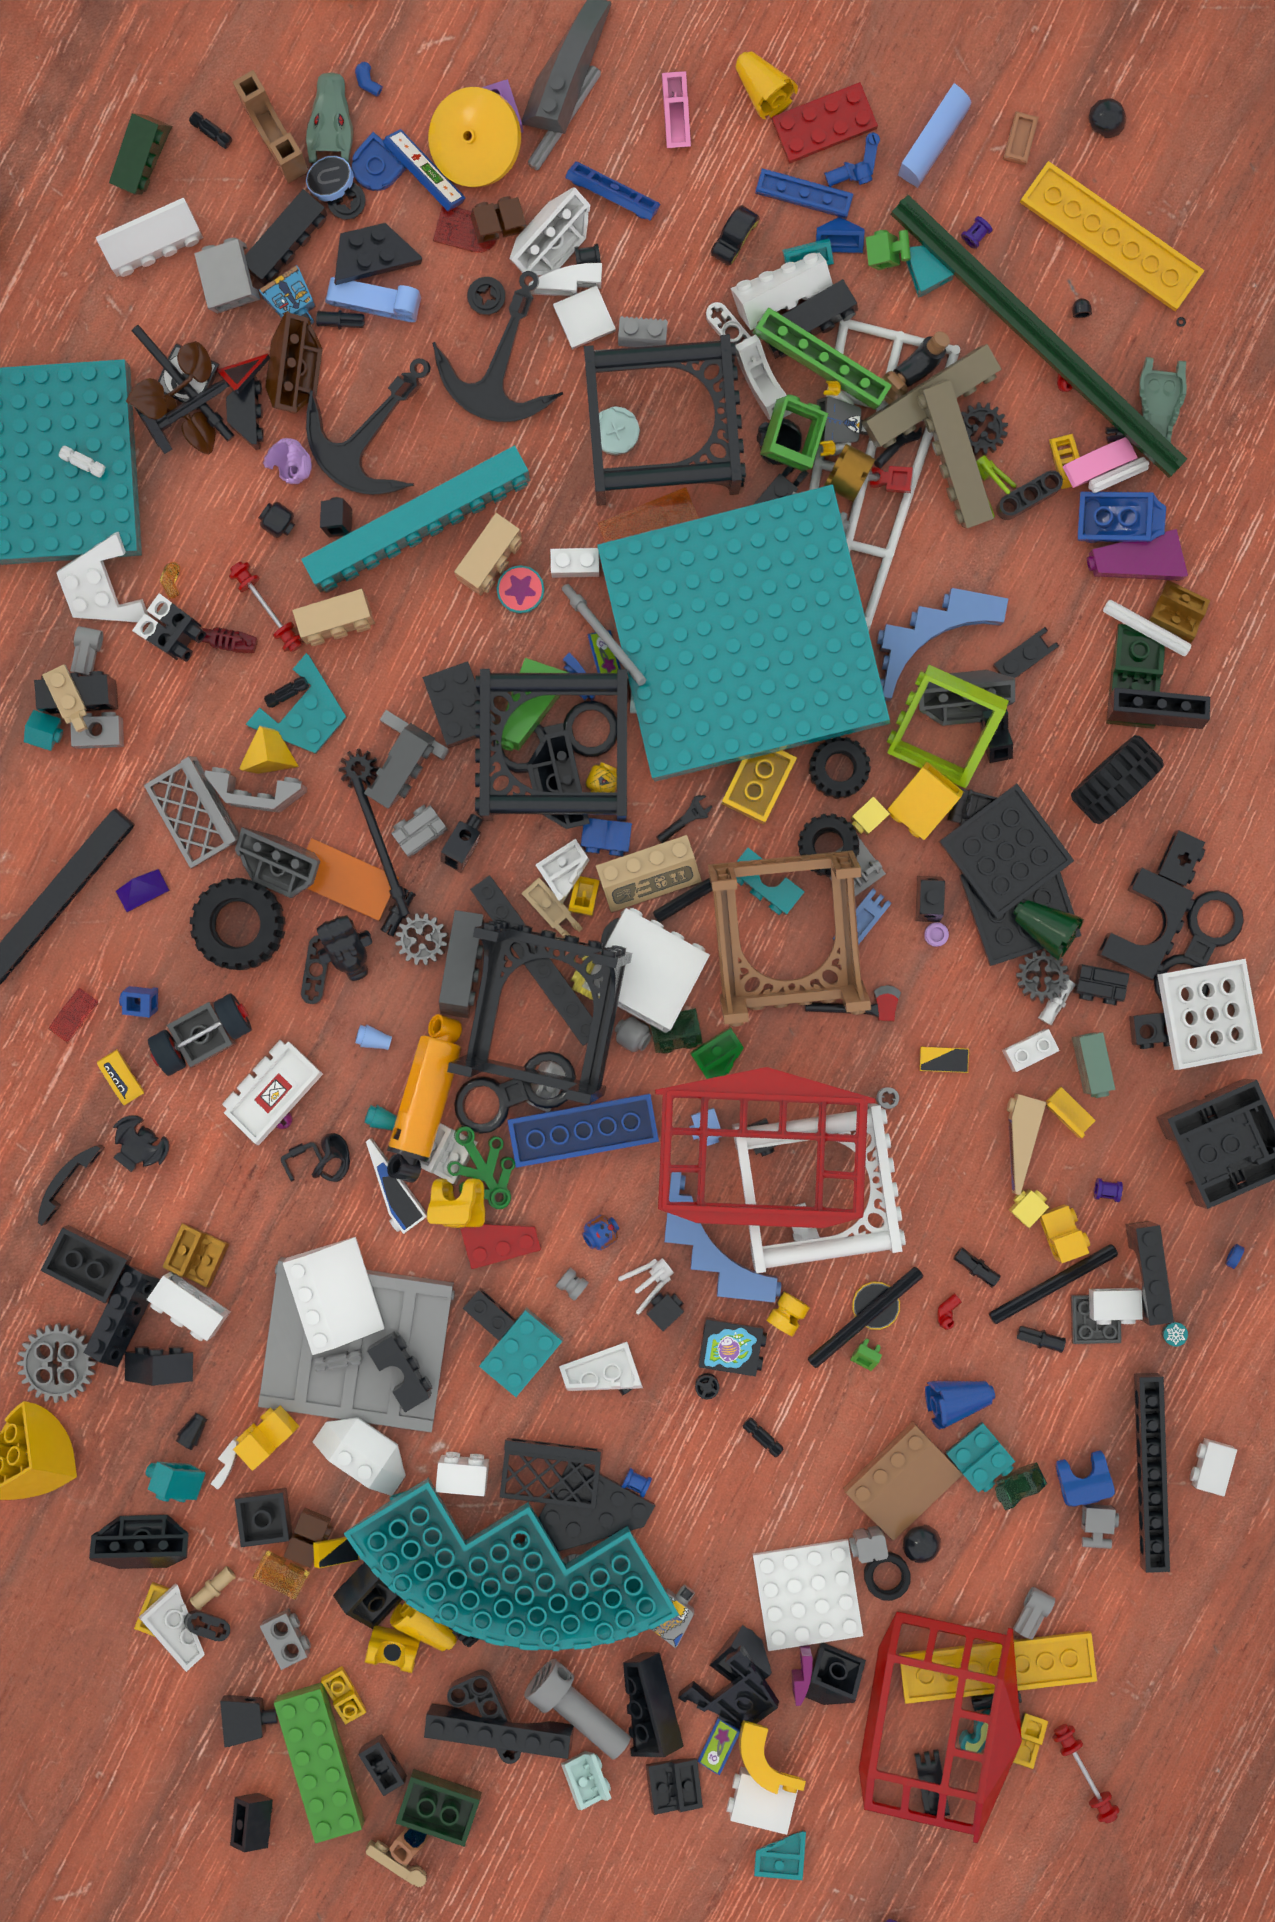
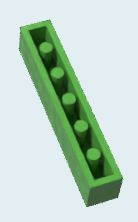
M769 307L752 332L824 379L838 381L843 391L874 410L880 406L892 386Z

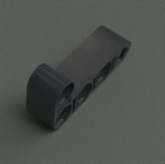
M477 1670L455 1680L449 1686L447 1699L452 1706L462 1707L475 1701L482 1718L512 1723L493 1678L488 1671ZM480 1678L484 1679L487 1682V1686L478 1688L474 1681ZM462 1689L465 1692V1696L457 1698L453 1695L452 1691ZM487 1701H493L497 1704V1708L488 1710L484 1704ZM496 1748L501 1760L507 1764H513L520 1758L521 1752L515 1751L511 1753L510 1750L506 1751Z

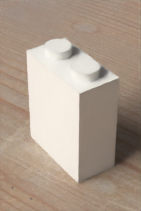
M741 1767L740 1773H735L733 1779L734 1797H729L726 1812H730V1821L787 1835L797 1793L783 1790V1785L779 1786L778 1794L772 1793L761 1787L751 1777L745 1767Z

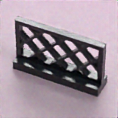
M507 1438L505 1440L500 1498L596 1509L603 1449ZM510 1455L520 1456L525 1465L515 1472L509 1465ZM526 1457H533L530 1461L526 1459ZM537 1458L544 1459L549 1465L540 1475L530 1464ZM549 1459H550V1460H557V1461L552 1464V1463L549 1461ZM560 1461L568 1462L573 1468L565 1477H562L554 1467ZM573 1462L581 1464L576 1467ZM584 1464L595 1465L594 1475L588 1480L578 1470ZM528 1466L536 1478L525 1485L517 1474ZM550 1469L560 1480L551 1488L541 1478ZM508 1470L512 1473L510 1477H508ZM574 1472L583 1481V1484L575 1491L565 1481ZM515 1477L522 1486V1489L517 1493L506 1492L507 1482ZM594 1479L592 1488L589 1482H591ZM537 1480L546 1489V1492L541 1496H534L528 1489ZM560 1483H563L570 1492V1495L565 1499H557L552 1492ZM584 1486H587L592 1493L591 1503L581 1502L576 1495ZM525 1490L528 1495H524V1494H520V1493H522V1492ZM549 1493L552 1498H548V1497H544V1496ZM573 1496V1498H574L576 1501H572V1500H568V1499Z

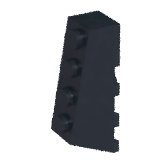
M643 1652L623 1662L625 1691L630 1698V1702L627 1704V1714L631 1715L632 1726L629 1727V1736L633 1738L634 1746L630 1748L631 1757H666L684 1747L660 1652Z

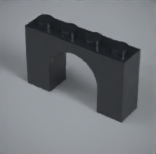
M1139 868L1131 881L1128 891L1149 900L1157 906L1163 921L1161 932L1153 942L1147 945H1137L1113 933H1107L1097 955L1148 980H1152L1154 977H1158L1157 975L1163 969L1164 964L1161 962L1164 955L1168 956L1173 948L1174 943L1171 941L1174 934H1178L1183 927L1184 921L1181 919L1185 911L1189 912L1193 906L1194 899L1192 896L1194 892L1151 871Z
M1151 1221L1125 1224L1128 1247L1135 1251L1141 1272L1143 1317L1141 1321L1149 1326L1174 1323L1161 1227L1159 1224Z

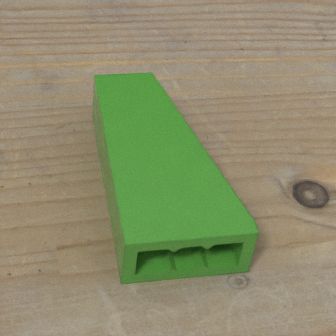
M527 658L524 659L520 673H568ZM512 692L511 697L513 698V701H518L520 698V694H516L513 696ZM561 695L540 696L520 705L511 714L504 727L501 742L502 748L509 751L513 749L519 751Z

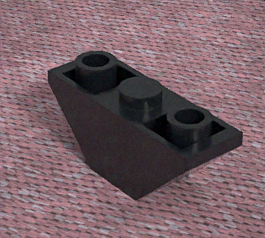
M256 375L239 394L232 391L226 397L227 422L230 427L255 450H259L260 442H264L263 428H259V418H263L262 404H258V395H262L261 380H257Z

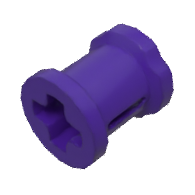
M980 216L974 219L975 223L967 232L963 231L961 234V238L965 243L974 249L979 247V242L986 234H990L993 231L991 225Z
M1097 1178L1094 1187V1199L1106 1198L1112 1199L1114 1202H1120L1123 1183L1119 1181L1116 1183L1102 1181V1178Z

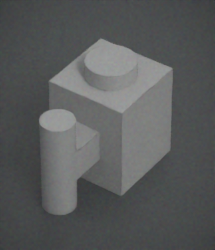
M1082 1505L1081 1528L1085 1532L1092 1533L1091 1538L1082 1537V1547L1112 1548V1539L1103 1538V1533L1114 1534L1115 1527L1119 1525V1514L1116 1513V1510L1111 1505Z

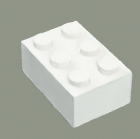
M172 1272L163 1275L147 1298L151 1303L150 1307L161 1314L164 1311L171 1316L170 1320L179 1327L184 1325L191 1330L190 1334L199 1341L203 1339L208 1341L215 1336L231 1312Z

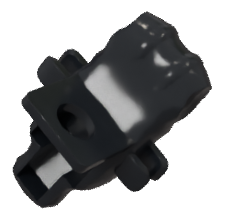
M348 915L337 916L335 919L321 924L317 928V933L324 948L318 950L320 962L322 964L332 962L335 968L347 974L351 981H358L368 975V968L365 964L367 961L365 947L372 944L370 932L364 930L358 933L353 920Z

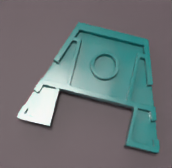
M306 653L292 670L300 677H305L311 687L280 723H277L259 708L246 725L258 730L259 726L275 729L284 741L317 754L347 717L313 660Z

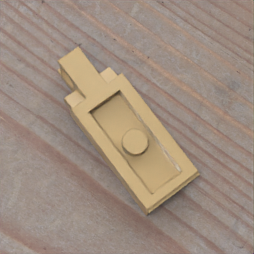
M61 665L43 674L42 676L67 724L72 722L76 732L80 733L87 730V725L83 719V716L87 715V708L66 665Z

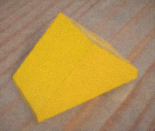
M580 876L573 887L568 911L593 917L600 880Z

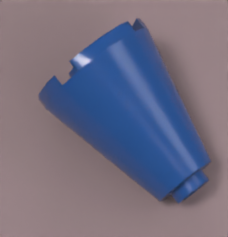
M986 1381L927 1382L929 1386H925L928 1412L933 1411L935 1418L931 1420L939 1430L990 1406L992 1399H995L994 1388Z

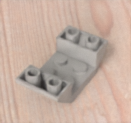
M212 767V771L205 770L206 778L224 802L233 807L280 813L307 793V787L302 784V781L296 778L284 777V781L277 780L275 797L265 793H258L257 797H253L248 791L235 790L236 777L230 774L231 771L218 767Z

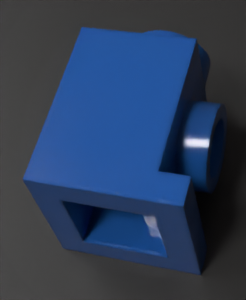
M127 987L122 991L119 998V1004L122 1006V1015L150 1018L158 1011V988Z

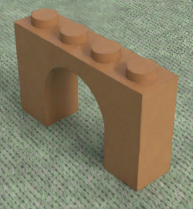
M254 70L233 81L242 105L288 184L308 173L309 170L299 147L290 132L287 134Z

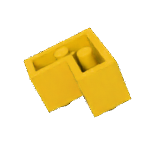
M1063 1204L1045 1211L1039 1217L1055 1260L1065 1263L1089 1254L1087 1248L1090 1246L1088 1236L1085 1232L1082 1233L1081 1230L1076 1228L1075 1222L1078 1219L1073 1208L1069 1209L1068 1205Z
M281 1405L275 1410L270 1407L260 1417L263 1421L258 1426L253 1423L236 1439L239 1444L233 1450L252 1471L299 1428V1425Z

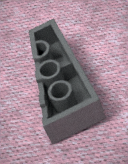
M458 910L454 912L439 998L440 1014L469 1018L470 1007L474 1006L476 992L473 991L474 983H478L480 969L477 968V962L482 960L483 945H480L481 939L473 937L475 927L486 923L484 922L483 914Z

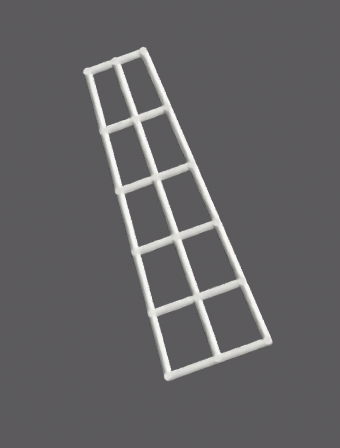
M849 319L847 321L841 320L839 323L835 349L844 354L848 329L894 340L886 370L887 373L897 367L903 343L919 347L925 338ZM949 344L945 348L946 354H949L945 368L957 361L961 350L958 345L953 346ZM842 391L854 404L869 407L847 392ZM883 401L880 404V406L876 408V412L887 406L888 403L886 401ZM926 427L913 464L911 494L904 493L886 549L853 541L868 481H878L880 475L872 474L871 470L869 471L852 504L848 520L850 523L845 533L849 553L851 550L883 558L864 614L868 631L870 630L933 436L932 432L929 433ZM869 437L866 454L874 458L877 447L874 446ZM822 445L818 446L809 490L819 488L822 469L832 471L835 462L824 460L825 456H820V453H823Z

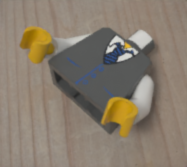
M826 380L828 390H824L823 394L830 397L817 399V405L821 407L822 411L828 413L819 446H823V453H820V456H837L842 452L845 444L851 446V443L859 441L860 434H868L861 423L863 421L861 420V408L855 406L854 402L841 391V385L838 381Z

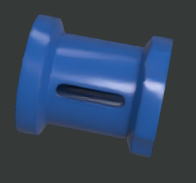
M630 1468L621 1487L624 1489L627 1487L639 1493L640 1497L643 1498L652 1478L641 1476L635 1473L634 1469Z

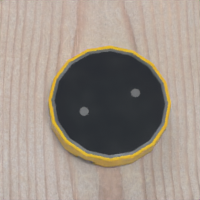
M878 1281L863 1284L855 1292L852 1300L854 1316L856 1317L888 1290L890 1285ZM899 1298L866 1327L874 1330L889 1327L897 1319L900 1312Z

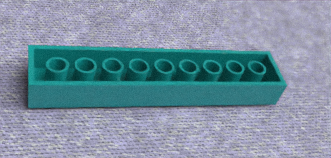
M514 445L301 560L320 592H330L338 587L337 583L345 579L346 581L355 579L359 576L358 572L365 568L371 570L380 565V560L386 557L392 559L401 554V549L407 546L410 548L417 546L425 536L430 534L432 537L441 533L444 530V526L450 523L452 525L460 523L465 519L464 516L471 512L473 514L479 513L486 508L485 505L491 501L497 503L507 497L506 493L512 490L517 492L528 486L527 482L531 481L529 470Z

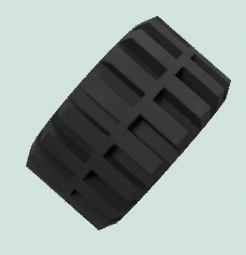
M839 736L825 740L816 748L809 762V774L811 775L812 784H815L819 792L821 791L825 796H831L835 799L847 798L857 793L864 786L871 770L869 765L870 758L866 754V749L862 748L858 741L855 740L854 742L849 737L841 738ZM834 754H843L853 763V774L846 781H835L826 772V762Z
M832 813L831 815L821 814V817L818 818L815 816L811 818L812 821L809 824L806 822L804 830L800 831V840L798 841L800 856L817 854L815 851L816 840L822 834L829 832L836 833L842 838L843 848L841 852L853 850L856 857L859 855L860 844L856 830L842 816L837 817L836 814ZM831 868L811 870L816 872L817 875L831 877Z

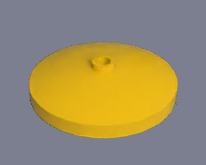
M480 87L459 89L448 95L439 104L432 116L428 134L430 153L441 173L456 184L477 188L494 184L510 171L518 157L521 144V129L517 115L508 101L494 91Z

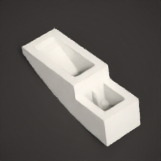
M602 263L570 265L539 277V285L535 290L531 291V294L573 296L577 294L578 287L592 288L597 285L601 289Z

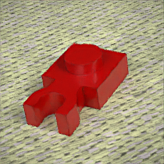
M889 466L888 472L872 467V474L880 475V479L878 481L870 480V487L879 488L886 485L887 492L911 494L913 467Z

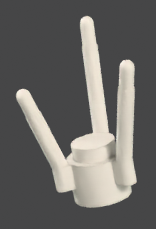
M663 1258L659 1261L653 1259L650 1263L618 1277L619 1281H623L652 1268L649 1271L652 1276L635 1289V1293L641 1292L654 1281L657 1283L660 1281L637 1309L636 1314L638 1315L646 1308L661 1288L671 1280L670 1276L674 1272Z

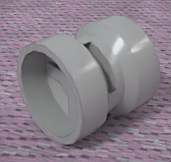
M570 1267L558 1281L556 1287L560 1290H566L568 1296L575 1301L589 1282L585 1278L577 1277L576 1271Z

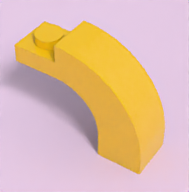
M743 1720L739 1736V1749L742 1761L751 1777L761 1787L775 1794H778L780 1785H783V1790L791 1793H797V1789L804 1791L806 1783L804 1778L779 1772L767 1763L764 1755V1745L768 1733L767 1726Z

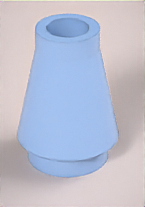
M367 1024L366 1026L360 1025L355 1043L364 1048L388 1050L392 1036L386 1035Z

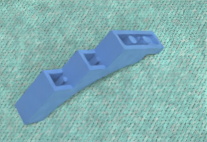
M681 1172L671 1173L669 1201L693 1202L692 1195L679 1194L680 1190L685 1189L686 1176L681 1175ZM667 1213L664 1242L693 1245L691 1269L719 1272L717 1297L775 1302V1298L780 1297L781 1282H777V1276L756 1273V1271L738 1264L712 1242L701 1223H695Z

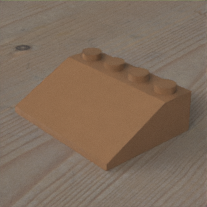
M912 1421L844 1487V1491L894 1541L963 1474Z

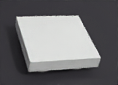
M597 285L553 304L572 350L616 331Z

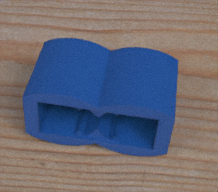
M589 818L590 824L583 825L581 847L586 848L585 852L599 854L600 849L609 850V855L623 856L624 852L629 853L632 823Z

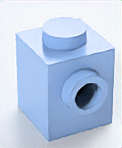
M708 1109V1128L721 1129L715 1109ZM700 1112L691 1115L694 1125L689 1126L690 1128L700 1127ZM692 1135L694 1140L699 1139V1136ZM708 1136L707 1146L720 1142L719 1137L722 1136Z

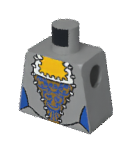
M685 1584L677 1594L668 1588L665 1589L679 1615L652 1629L675 1648L678 1646L694 1615V1608L688 1602L695 1595V1592Z

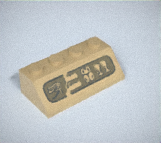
M687 835L596 865L611 913L702 882Z

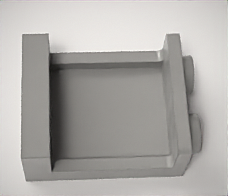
M228 238L223 241V244L217 246H205L202 248V251L194 253L207 307L217 314L260 300L259 291L252 286L244 254L247 245L237 238Z

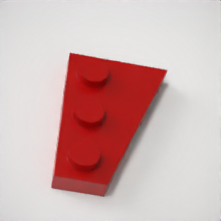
M484 1224L482 1227L460 1228L471 1269L541 1250L535 1226Z

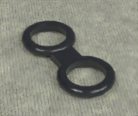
M584 701L575 705L566 714L563 723L547 727L539 724L534 732L541 742L544 735L568 730L572 749L575 753L585 757H598L607 753L616 744L617 717L615 712L604 703ZM585 711L602 713L610 724L608 738L597 747L583 746L575 740L573 735V723L578 715ZM494 740L493 747H497L498 743ZM502 748L503 758L509 771L528 773V762L515 763L509 760Z
M1219 890L1206 891L1197 896L1192 908L1187 913V924L1192 938L1183 954L1173 955L1162 962L1164 966L1160 974L1167 973L1176 964L1183 963L1193 968L1206 966L1215 947H1222L1233 942L1241 933L1244 923L1243 910L1238 901L1229 893ZM1218 900L1224 902L1233 913L1232 928L1222 937L1213 938L1207 936L1198 926L1197 915L1199 909L1208 901ZM1154 977V989L1159 1000L1162 1002L1158 977ZM1204 984L1202 993L1207 997L1210 989L1208 985Z
M551 1051L541 1052L530 1058L524 1065L526 1068L535 1069L542 1062H556L562 1067L566 1077L576 1079L575 1069L571 1062L560 1053ZM484 1076L472 1078L464 1083L456 1094L454 1102L455 1115L462 1126L471 1128L475 1133H489L503 1124L508 1116L510 1107L530 1101L537 1107L545 1109L555 1108L568 1101L565 1099L567 1091L562 1090L554 1098L545 1099L535 1094L531 1087V1082L513 1079L500 1084L495 1079ZM485 1086L495 1091L499 1098L500 1106L493 1120L488 1123L478 1124L469 1119L465 1112L464 1104L466 1097L472 1090Z

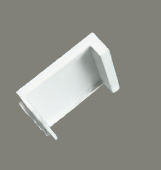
M625 908L621 912V916L605 945L606 948L612 947V945L622 946L626 948V952L632 953L631 963L625 966L618 1007L667 1033L673 1027L710 955L705 952L706 949L696 943L690 944L684 941L685 938L681 934L674 931L670 933L663 929L664 926L658 921H649L643 918V914L634 908ZM595 964L590 974L598 973L602 965ZM603 976L594 980L595 986L600 988L599 981H603ZM585 980L582 987L591 991Z

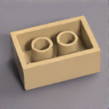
M495 513L454 571L457 580L480 596L483 592L488 593L495 583L493 580L498 572L501 574L509 563L507 558L511 553L516 554L523 542H521L520 529L498 513Z
M362 589L292 610L301 639L306 644H311V646L321 645L325 643L324 639L334 637V639L348 636L347 632L357 630V632L369 630L371 628L370 625L375 624L367 596Z

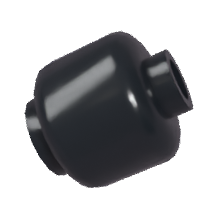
M279 502L268 503L258 517L261 520L260 527L275 538H279L283 533L287 536L295 526L291 522L294 518V513Z

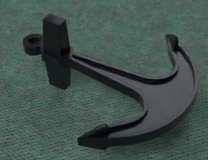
M532 271L523 272L519 278L522 288L514 292L509 306L511 318L488 370L480 381L476 383L463 382L457 376L449 359L440 350L436 342L432 343L436 365L441 380L449 394L465 410L486 420L511 422L526 419L547 408L558 397L564 395L563 392H560L558 394L540 396L524 403H517L511 400L504 390V379L520 321L528 316L534 299L531 291L535 290L539 285V277ZM528 276L533 278V284L530 286L525 283V279Z
M420 358L413 360L410 364L411 373H402L395 378L388 387L391 391L388 399L343 443L332 442L325 435L321 411L315 392L310 390L306 416L307 439L316 462L334 482L346 489L362 494H385L414 486V483L369 477L362 467V457L399 402L413 397L422 386L418 378H425L429 375L431 367L428 361ZM419 364H422L424 367L421 373L417 371Z

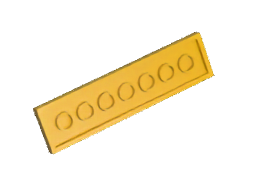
M1049 161L1019 202L1175 312L1205 271Z
M1090 1631L1034 1637L1033 1640L1029 1638L1014 1640L1018 1691L1097 1681L1092 1633ZM991 1642L973 1644L968 1669L996 1676L1002 1645ZM964 1646L934 1649L932 1662L960 1668ZM926 1650L899 1653V1655L924 1660ZM900 1664L905 1704L956 1697L957 1676ZM966 1679L963 1697L994 1694L995 1686L990 1683Z

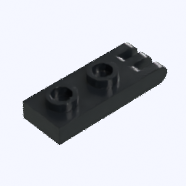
M938 1749L933 1750L935 1760H930L929 1751H925L924 1762H921L919 1753H914L918 1779L941 1784L943 1772ZM920 1789L924 1812L936 1816L939 1793ZM948 1800L946 1801L945 1816L950 1815Z

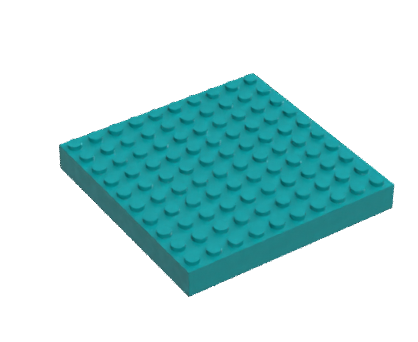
M833 484L597 545L621 648L646 678V682L639 686L627 671L651 777L655 782L890 724Z

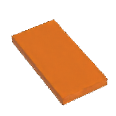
M311 838L307 850L317 855L320 864L314 884L307 889L380 921L391 898L389 893L391 888L385 872Z

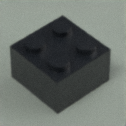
M287 1488L238 1494L235 1498L241 1547L286 1542L291 1539L293 1533Z

